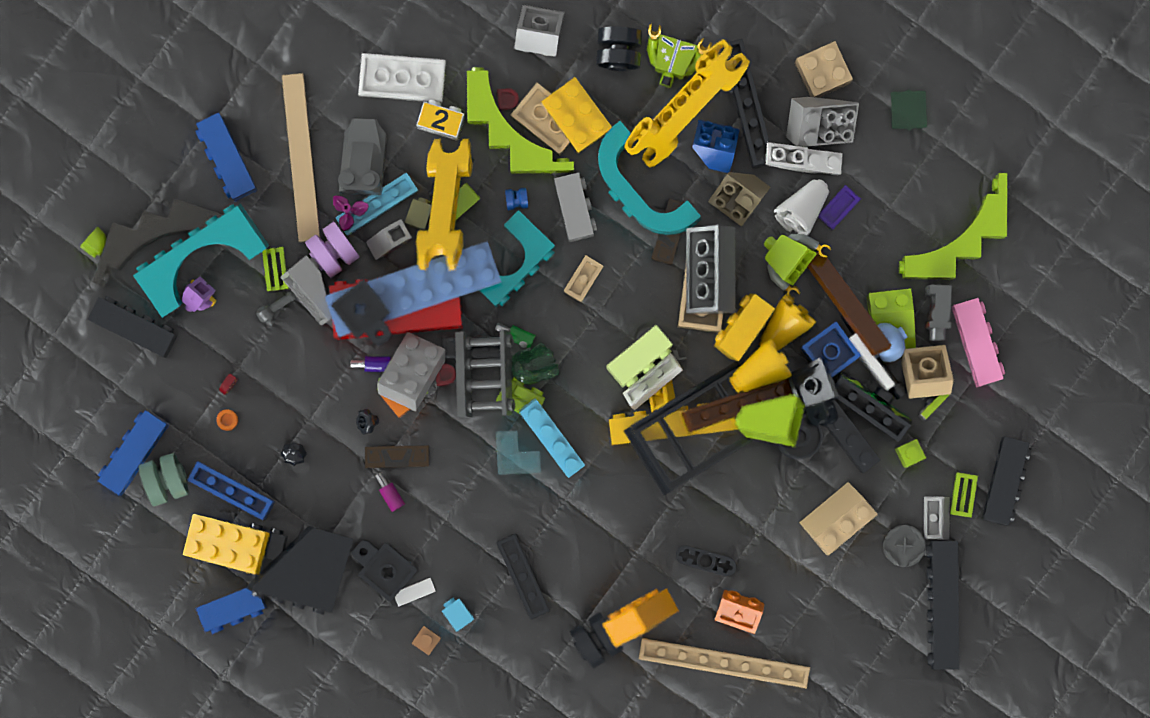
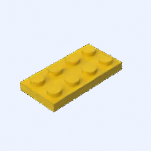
M193 514L183 555L259 575L269 533Z

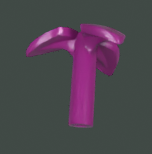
M338 195L333 196L335 209L345 212L339 218V226L342 231L349 230L353 226L354 219L352 214L360 217L369 208L368 203L364 201H357L351 207L347 198Z

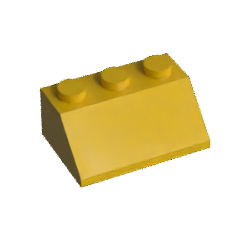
M750 293L742 298L739 303L741 307L737 313L731 314L727 320L728 326L715 337L716 343L714 346L729 359L736 361L741 359L775 310L774 307L756 294Z

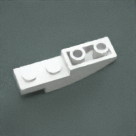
M767 143L766 164L800 172L840 175L842 153Z

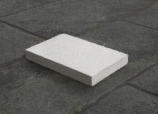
M857 334L850 337V341L861 354L859 359L878 385L884 390L893 387L895 383L875 356L871 355Z

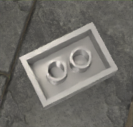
M407 332L378 381V394L417 411L445 362V349Z

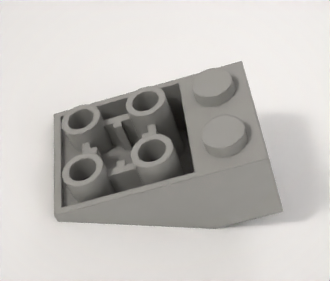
M816 97L792 98L786 138L799 147L851 143L854 140L859 103Z

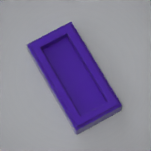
M845 185L819 213L818 218L833 230L861 198Z

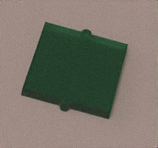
M908 89L906 92H891L892 129H908L910 131L912 128H927L926 91H910Z

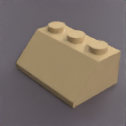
M847 482L799 523L826 555H830L878 514L863 496Z

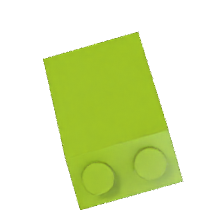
M911 289L876 292L866 295L868 313L877 325L889 323L897 329L901 327L907 336L904 339L905 349L916 348Z

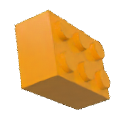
M667 588L660 592L658 589H655L609 615L610 620L603 625L616 647L648 631L679 610Z

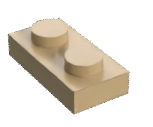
M585 255L563 292L582 303L604 266Z

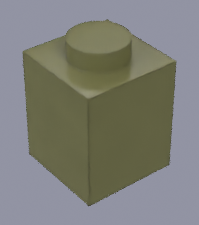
M421 197L418 200L413 199L405 224L426 231L430 221L431 201Z

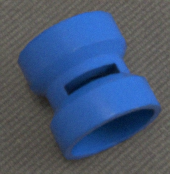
M526 187L519 188L516 191L512 189L505 190L507 211L514 210L516 207L528 208Z

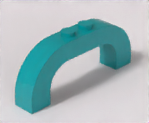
M621 121L616 123L606 133L601 142L598 162L602 177L610 188L608 193L615 202L620 200L624 205L622 210L629 218L633 216L644 228L664 235L682 233L687 228H692L702 220L700 214L688 200L673 212L658 213L649 208L621 175L617 166L619 155L625 149V143L631 133Z

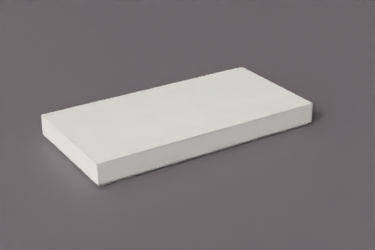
M362 53L358 95L428 102L433 100L442 103L446 60Z

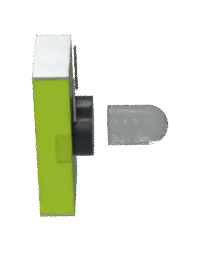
M949 395L931 396L924 403L926 408L918 416L923 421L926 420Z

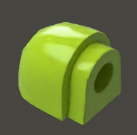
M97 227L80 247L93 258L97 255L100 256L107 246L105 233Z

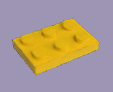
M576 77L541 101L544 108L578 153L612 128Z

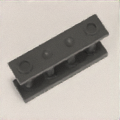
M500 330V337L472 338L469 332H455L457 417H472L474 410L502 409V415L513 416V411L515 410V400L512 398L511 372L513 336L510 334V331ZM500 345V358L473 359L471 357L472 347ZM482 367H501V379L473 381L471 379V370ZM501 388L502 401L474 402L472 400V391L474 389Z

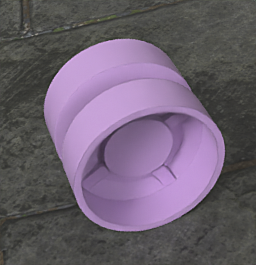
M334 221L323 229L327 238L326 242L316 234L305 242L311 251L309 253L311 258L317 262L321 271L325 270L330 278L342 271L337 260L338 258H341L348 265L360 258Z

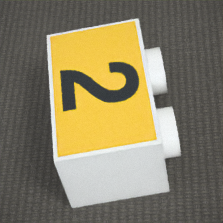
M430 100L429 103L423 102L416 125L417 128L458 141L465 119L464 113H461L462 110L450 106L449 109L441 107V103Z

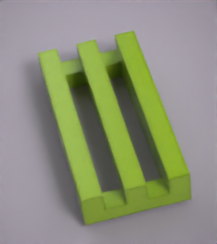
M284 247L270 248L262 251L268 292L289 289L284 281L283 285L280 286L276 260V253H279L282 275L285 274L287 270ZM268 254H271L275 282L274 287H272L271 285Z
M956 472L950 515L972 518L978 476ZM964 478L959 511H956L960 479ZM968 479H972L968 510L966 513L964 512V505L966 499Z

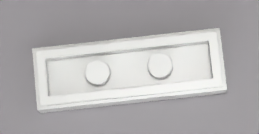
M670 353L623 392V395L631 408L636 410L683 371L675 356Z

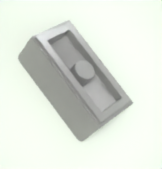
M924 497V539L949 540L950 498Z

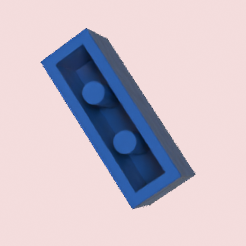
M245 588L200 606L196 610L204 631L208 632L211 630V633L214 634L224 630L223 625L231 623L234 626L244 622L243 617L251 615V618L264 614L263 609L267 608L263 598L253 596V591Z

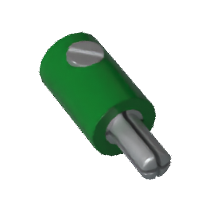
M497 323L495 327L497 331L509 330L513 336V342L527 349L531 348L536 336L514 325L509 328Z

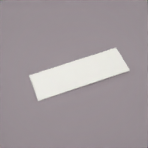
M431 578L401 589L395 596L399 607L436 591Z

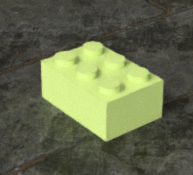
M656 325L608 364L606 369L622 388L626 385L629 388L638 381L639 378L637 376L641 372L646 374L655 367L653 362L658 358L662 361L672 352L670 350L672 343Z

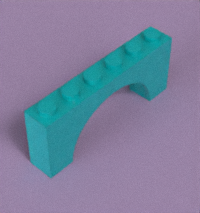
M231 204L223 210L225 213L220 218L216 215L205 222L208 226L202 230L199 227L188 233L190 238L184 242L182 239L177 240L171 245L172 250L167 253L163 250L154 256V262L148 264L146 261L136 268L138 272L133 275L162 318L183 304L177 289V277L183 261L192 251L206 245L224 244L238 249L250 260L269 247V244L241 204L236 207L234 204Z

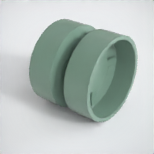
M174 452L160 457L161 470H159L153 460L139 465L144 489L154 507L168 502V489L174 499L189 495L186 472Z

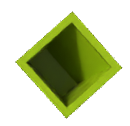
M791 395L742 407L741 413L737 415L736 425L747 438L795 447L805 405L798 396Z

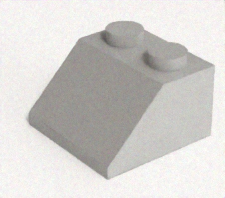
M523 5L514 49L523 52L539 53L545 56H556L564 12Z

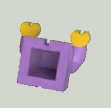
M201 277L191 280L183 292L182 302L186 304L185 309L189 312H195L196 310L202 311L210 306H214L217 300L212 295L216 290L209 284L207 285V282Z

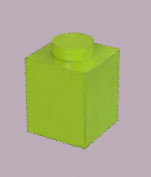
M917 439L895 448L904 468L926 459Z

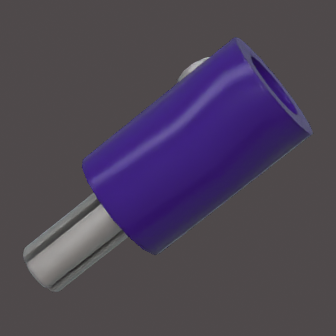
M365 356V360H351L350 366L351 368H365V372H384L391 361V356Z

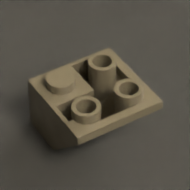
M729 172L708 202L742 227L771 187L755 175Z

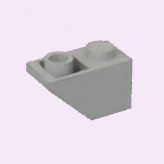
M400 219L382 229L366 241L377 261L411 242L413 239Z

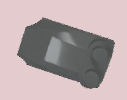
M354 118L345 131L341 173L338 178L340 194L382 195L387 133L381 128L376 119Z

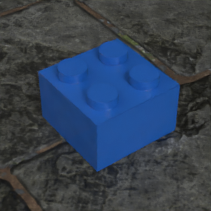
M837 322L800 348L810 363L820 357L825 358L832 377L861 356Z

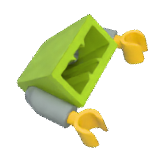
M791 234L788 237L781 235L778 240L772 236L767 238L764 246L769 252L766 254L765 260L768 262L767 268L770 279L783 291L786 290L787 295L794 300L795 298L791 296L790 291L795 290L800 294V289L796 286H790V284L794 285L817 254L815 250L818 251L821 257H827L821 253V249L827 247L831 250L830 246H821L817 240L805 234Z

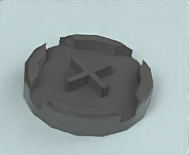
M899 525L889 530L885 535L883 551L886 558L894 565L900 567L913 566L924 556L925 539L915 527Z

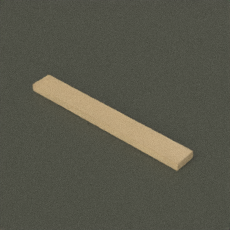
M303 73L282 76L300 243L306 242L315 234L320 237Z
M642 638L638 658L640 660L807 688L810 667L646 638Z

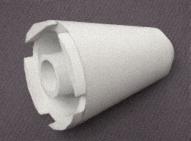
M820 179L810 181L776 207L774 213L777 212L775 215L776 220L787 231L791 232L794 230L798 232L797 234L808 236L829 194L828 185Z

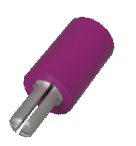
M378 473L376 478L382 487L379 492L391 512H394L404 506L405 502L393 482L388 484L383 474Z

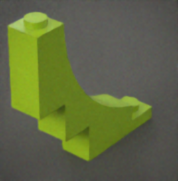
M482 67L471 68L472 71H467L468 124H489V149H510L511 174L574 173V162H569V158H558L557 162H553L552 150L528 141L506 122L493 99L488 71H484Z
M998 173L996 179L992 180V191H996V194L984 196L975 219L961 236L938 250L920 255L904 256L902 261H899V274H902V279L953 280L956 278V259L981 258V238L1004 239L1007 237V173Z

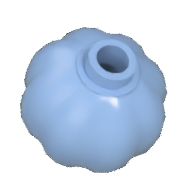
M889 323L878 324L877 326L892 346L889 350L875 355V358L880 357L884 362L898 360L905 351L904 339L907 336L901 327L897 329Z

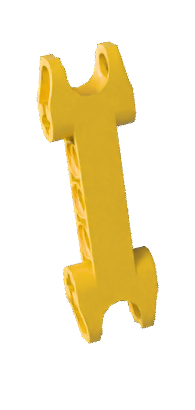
M725 40L719 41L705 51L696 62L695 69L697 73L653 120L650 117H646L636 125L624 147L627 152L634 155L647 148L642 160L648 167H653L668 157L678 145V138L676 136L720 89L729 91L738 83L750 61L748 58L740 53L726 61L731 54L732 47ZM725 47L724 51L718 56L720 49ZM742 60L741 66L734 69L736 65ZM639 140L637 144L632 148V144L634 143V141ZM656 152L655 157L652 160H650L652 154Z
M434 139L428 153L427 175L428 177H435L429 230L418 231L416 245L420 270H427L431 259L437 255L447 256L449 270H455L462 255L463 233L462 231H454L460 180L461 177H471L473 163L469 139H462L458 150L452 153L443 152L441 139Z

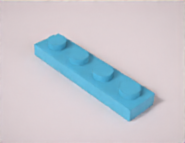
M405 173L382 188V195H370L362 200L368 203L369 208L360 217L352 214L354 224L349 230L344 231L347 236L418 192L409 175ZM343 212L342 214H340L339 216L336 217L338 223H339V218H340L341 216H343V215L345 214V212Z
M536 398L519 410V413L568 478L585 466Z

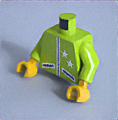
M650 24L648 29L650 36L648 37L647 45L650 64L655 66L656 72L662 73L659 84L671 88L674 77L683 79L684 76H690L696 71V62L705 51L712 47V43L710 42L708 47H704L702 45L704 38L700 40L698 46L661 35L660 25L657 32L652 31V24Z

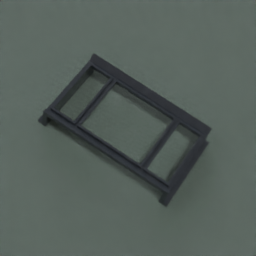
M738 361L733 362L623 431L663 496L755 440L744 436L694 467L664 419L713 387L716 388L721 398L729 397L721 383L733 376V373L740 367ZM656 422L659 423L688 470L673 481L669 479L641 434L643 430Z

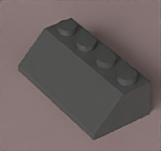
M715 225L686 229V313H735V227Z

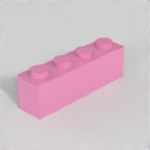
M979 298L953 305L951 308L976 387L1004 379L1005 370L1003 364L998 362L996 356L999 354L998 347L995 342L992 343L990 337L992 328L990 323L986 322L984 314H986L984 303L979 302Z

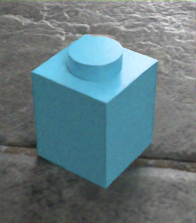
M453 597L444 604L445 609L442 612L456 632L475 619L460 598L455 600Z

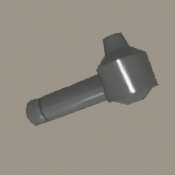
M290 291L271 305L260 306L255 314L260 322L271 326L274 324V312L289 302L294 301L296 295Z

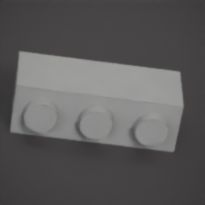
M579 173L554 178L569 242L594 236L593 231L597 230L594 218L589 216L588 210H592L589 197L585 198L583 190L587 189L584 177L580 178Z

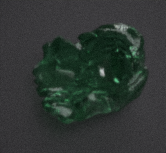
M542 343L536 345L532 350L527 348L518 351L511 360L514 378L527 385L555 378V375H558L560 370L558 364L554 363L556 362V359L553 358L554 352Z

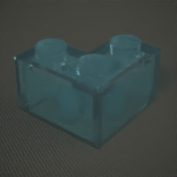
M518 431L496 432L498 475L541 473L540 451L519 452Z

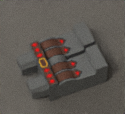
M929 285L925 287V296H931L930 310L927 313L928 322L925 323V329H930L929 341H945L946 330L951 329V322H948L951 310L952 286Z

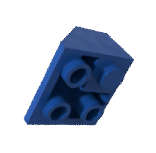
M698 120L692 148L709 169L729 173L740 129L715 124L710 121Z

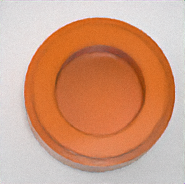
M228 409L222 410L216 419L217 425L225 431L236 428L239 421L237 414Z

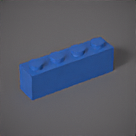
M220 113L196 123L198 130L195 132L200 142L205 141L207 146L204 149L210 161L214 160L217 167L213 169L218 179L223 178L226 185L223 187L226 196L228 198L232 197L234 201H237L258 191Z
M146 410L144 413L140 412L134 420L136 425L132 431L128 430L122 438L124 443L120 448L117 447L110 456L111 462L108 466L104 465L98 474L100 476L99 483L121 496L138 473L139 465L146 461L169 427V424Z
M197 461L187 480L262 520H266L275 503L274 500L202 462Z

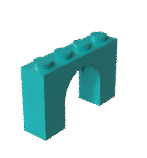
M519 210L504 224V228L523 246L525 250L524 263L516 273L509 276H499L501 283L479 290L495 307L499 304L504 306L511 298L509 294L513 290L518 291L525 284L523 280L528 275L532 277L540 269L538 265L542 260L548 261L555 253L553 251L555 245Z

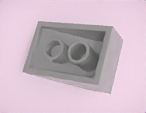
M305 256L280 278L318 323L323 325L332 317L325 299L326 293L321 273L317 269L319 268L317 262L313 258Z

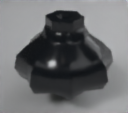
M369 409L358 411L356 418L357 428L363 435L372 433L374 427L379 424V418L374 416Z
M292 442L283 446V451L280 455L284 458L285 463L295 466L304 463L307 452L304 450L303 445Z

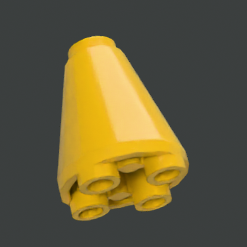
M785 294L779 301L760 338L759 346L771 339L777 347L776 351H779L811 329L816 320L808 314L809 311L800 304L796 306L794 300Z
M771 339L763 343L729 378L737 393L780 382L792 376L786 366L788 361L782 352L778 354L776 351L777 347Z

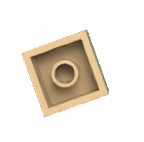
M835 41L807 53L795 61L810 97L819 98L850 84L853 80Z
M946 345L905 349L901 365L909 399L951 394L953 376Z

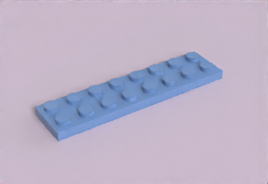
M488 242L463 249L455 270H449L447 256H442L431 260L427 270H420L419 265L368 281L369 286L390 311V314L382 320L386 322L501 283ZM352 287L325 296L338 337L350 334L351 332L330 304ZM356 304L357 309L355 313L363 315L366 305Z

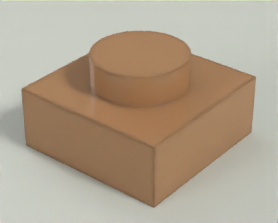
M423 626L412 644L427 655H430L441 637Z

